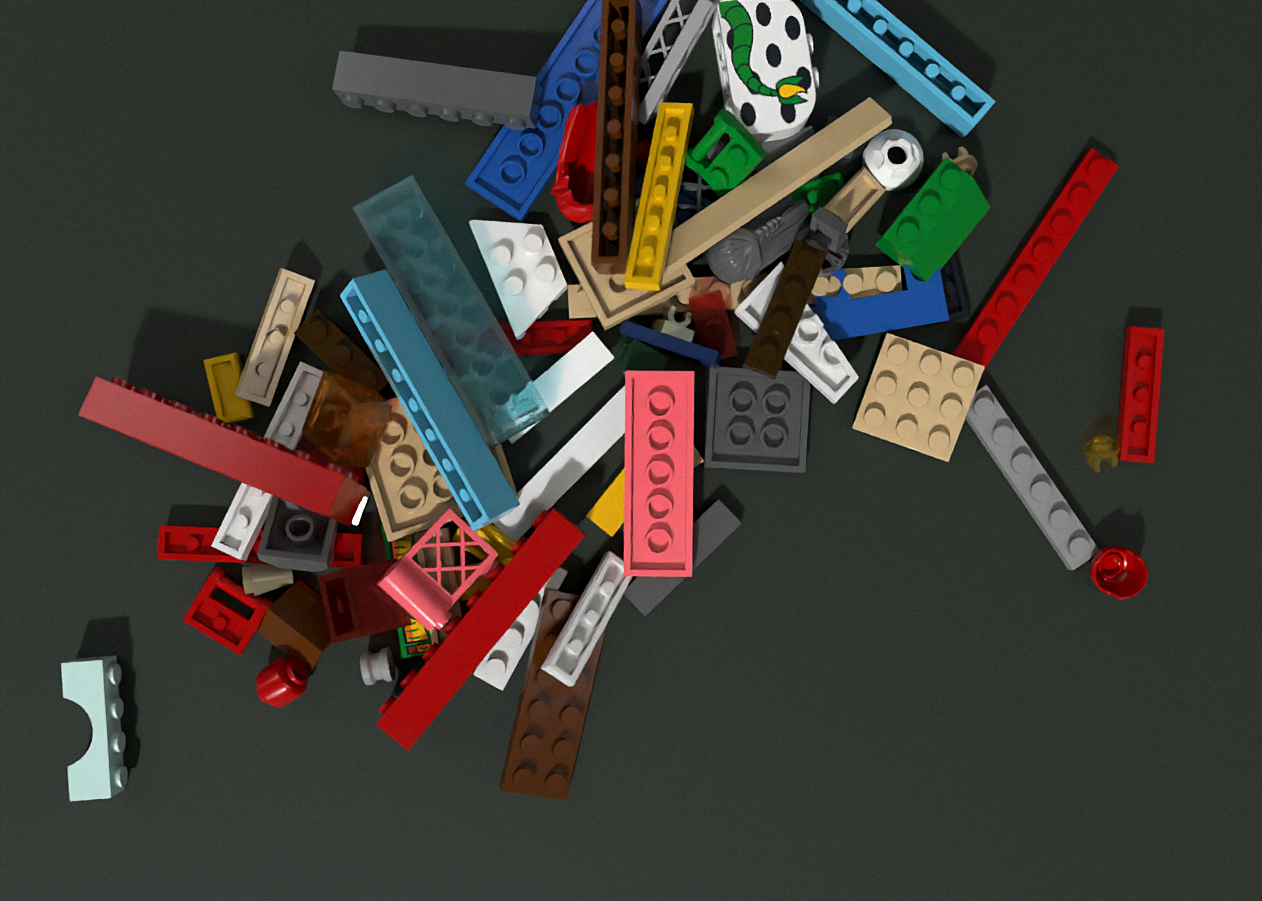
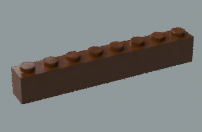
M602 0L591 265L598 274L626 273L634 233L643 10L639 0Z

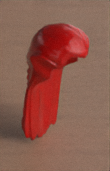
M591 101L586 107L583 103H580L578 107L573 106L567 117L559 151L556 183L550 192L556 197V204L562 215L571 221L581 224H588L593 221L598 102L595 103L594 101Z

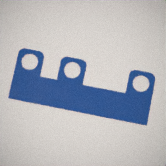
M904 266L908 290L854 300L850 299V293L845 291L843 287L846 273L839 269L828 276H834L839 279L841 283L840 293L835 297L814 295L816 306L810 307L823 323V328L832 341L949 320L940 266L927 283L916 280L911 270Z

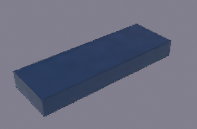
M623 320L619 330L626 339L715 369L720 367L723 359L719 351Z

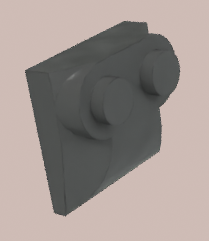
M273 495L257 556L259 560L278 568L320 572L328 569L335 557L333 547L339 522Z

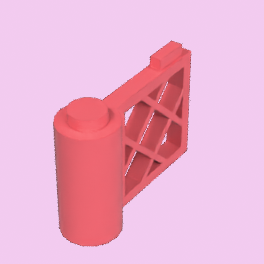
M448 508L414 545L385 572L377 582V585L427 630L433 627L439 630L452 616L449 610L456 600L480 575L486 579L498 566L499 563L495 558L499 554L475 531L473 532L472 528L455 512ZM449 518L459 526V542H440V528ZM464 532L474 541H465ZM435 534V543H426ZM479 545L488 555L479 565H465V546ZM460 546V566H441L440 547ZM422 547H436V567H420L412 557ZM460 570L461 584L450 594L441 586V571ZM465 570H473L465 579ZM436 571V580L427 572Z

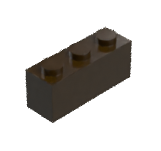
M318 308L294 332L306 346L367 404L380 403L392 390L378 362L328 314Z

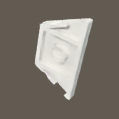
M471 220L469 221L471 230L516 340L522 339L526 334L525 331L537 318L540 319L548 310L549 305L554 300H557L567 289V283L543 226L539 224Z

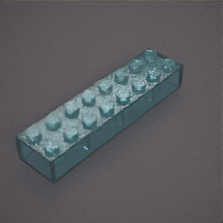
M413 175L352 207L489 447L497 446L550 415L548 407Z

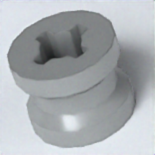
M390 647L382 648L378 653L370 651L361 653V673L367 686L374 685L377 680L384 679L386 682L395 680V662Z

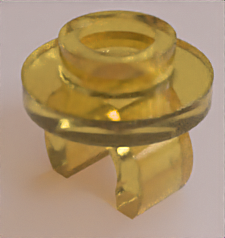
M1096 436L1084 445V454L1088 457V465L1095 472H1100V462L1103 459H1106V462L1113 468L1117 467L1118 458L1116 455L1120 452V445L1116 440L1108 436Z

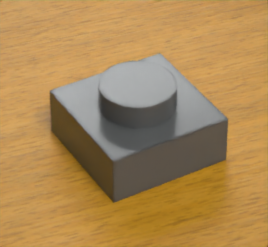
M819 207L812 215L808 236L836 253L844 244L848 224L842 221L838 215Z

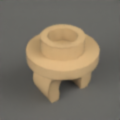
M964 147L958 148V157L956 159H950L970 176H973L978 165L975 157L968 154ZM947 153L942 154V161L946 157L949 158Z

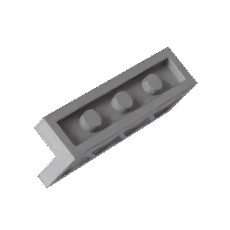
M671 0L641 56L640 75L644 70L645 77L640 78V83L647 81L649 89L643 102L639 101L638 121L644 125L652 121L657 115L659 102H664L720 0H698L692 13L687 15L684 14L681 0ZM677 9L679 17L672 18L673 14ZM680 21L682 31L676 42L668 45L665 29L668 24ZM660 40L662 47L655 49ZM663 52L665 62L658 74L652 75L648 61L652 54Z

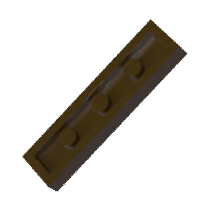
M798 240L794 242L743 367L771 379L777 377L827 252Z

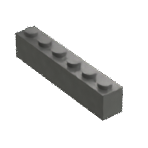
M339 51L332 90L341 99L342 103L352 108H362L363 105L374 106L377 110L386 113H393L396 109L407 111L408 114L416 117H426L427 114L439 115L440 118L451 122H458L459 118L472 120L473 123L481 126H491L492 123L504 124L505 127L516 131H523L525 127L536 128L542 95L540 83L537 77L346 51Z

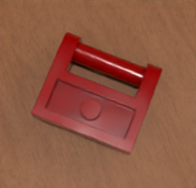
M217 567L209 575L182 620L236 654L242 655L256 635L267 610L275 602L267 597L262 599L259 596H254V593L245 594L243 586L226 576L227 572ZM216 589H222L254 609L255 612L252 617L249 618L215 597L213 594Z

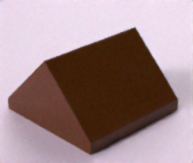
M298 579L267 610L257 633L289 658L302 662L310 674L352 622V619L302 579Z

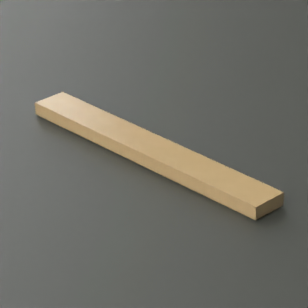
M869 97L672 230L664 272L669 276L892 124L891 115Z

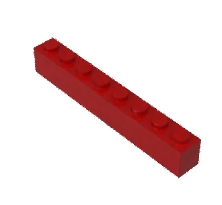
M553 508L550 513L544 509L531 524L536 529L528 540L522 536L509 551L514 555L506 566L500 562L489 575L488 579L492 584L485 592H482L480 589L475 592L466 603V606L470 608L469 612L463 619L456 616L444 630L449 636L441 646L435 642L422 657L427 663L419 672L413 668L400 684L405 688L397 699L391 695L378 710L383 716L376 725L407 751L586 535V532L558 509Z

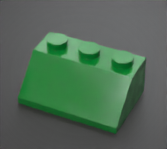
M946 157L876 242L875 246L903 268L906 266L919 281L927 283L939 266L940 270L943 268L991 207L974 178Z

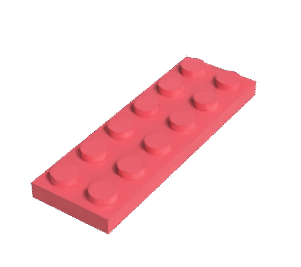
M625 371L624 576L692 577L694 371Z

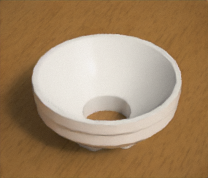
M898 129L886 130L874 136L868 142L862 156V167L864 166L887 191H898L911 185L918 178L924 162L923 151L917 139L911 134ZM894 146L901 147L906 153L905 162L902 164L891 163L887 156L888 149Z

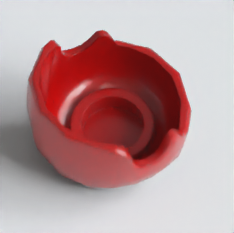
M1112 545L1111 547L1106 546L1096 553L1091 560L1089 575L1094 586H1097L1101 592L1111 595L1116 599L1124 600L1139 594L1147 584L1149 572L1145 561L1137 553L1123 546Z

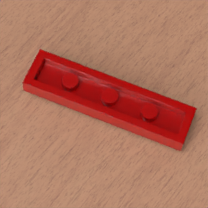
M1130 326L1125 330L1115 460L1154 463L1164 329Z

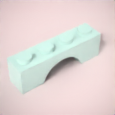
M116 655L76 658L61 663L63 698L79 704L89 715L93 727L92 742L88 751L79 761L68 766L70 801L112 798L125 790L128 780L127 768L123 766V751L126 745L125 734L121 732L120 720L124 710L123 701L119 698L118 684L121 681L120 665L117 664Z

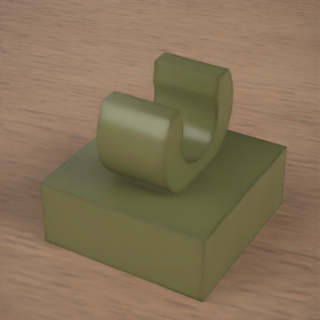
M667 306L663 312V319H653L650 329L692 342L695 331L685 328L692 320V313L683 312L680 321L677 322L674 319L676 307Z

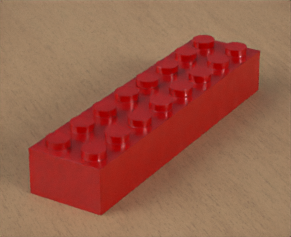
M114 376L110 382L96 377L78 414L118 433L348 526L351 525L367 489L357 483L358 476L349 473L348 470L330 462L326 464L317 460L312 455L300 450H291L270 438L265 437L263 439L247 429L237 425L231 426L204 412L201 414L174 400L171 402L144 388L141 390Z

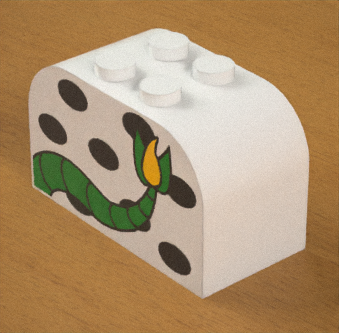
M720 0L714 11L712 32L725 110L733 113L758 143L784 139L795 135L804 128L814 108L816 99L815 88L819 87L818 70L816 67H811L810 55L813 54L812 36L810 33L806 34L803 16L799 8L791 0Z

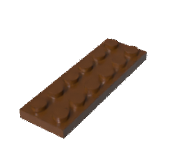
M546 587L544 589L499 784L502 792L567 800L605 629L574 686H567L541 669L579 601L581 594Z

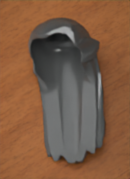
M791 192L708 248L706 257L712 272L720 280L732 284L756 277L762 269L789 251L796 240L801 242L809 235L811 220L806 219L809 214L807 202L805 200L792 199L793 192Z

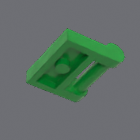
M723 109L714 118V125L695 148L692 147L687 151L685 165L692 170H696L721 198L742 184L768 153L733 113ZM724 133H728L732 140L711 163L706 154Z

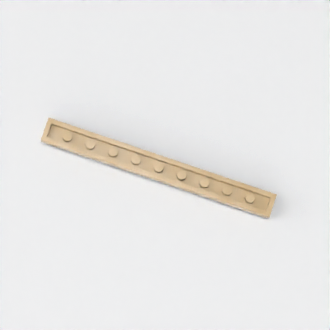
M900 265L842 269L846 273L843 287L845 291L850 293L851 300L902 291ZM770 273L758 274L750 280L746 281L744 279L733 284L724 282L717 276L694 278V286L634 316L663 315L667 306L676 307L674 314H682L683 312L733 311L740 306ZM834 276L817 277L807 304L809 306H816L814 295L837 296L841 291L839 279ZM581 284L567 285L569 319H598Z

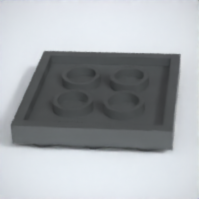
M709 367L704 467L805 473L810 382L797 371L779 370L777 377L771 379L747 368L719 367L715 369Z

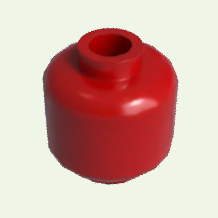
M289 657L277 658L264 667L257 674L256 691L260 700L268 703L270 706L281 708L302 696L307 690V680L309 677L306 667L299 660Z

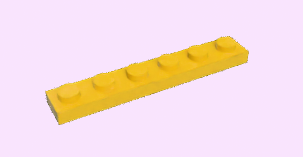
M659 102L624 278L626 289L661 291L694 117L693 103Z

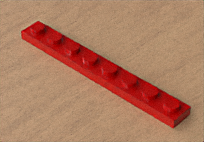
M1093 148L1086 151L951 355L985 367L987 366L1119 166Z

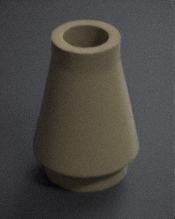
M250 563V566L242 567L245 594L254 593V596L286 585L294 584L292 569L278 568L271 564Z

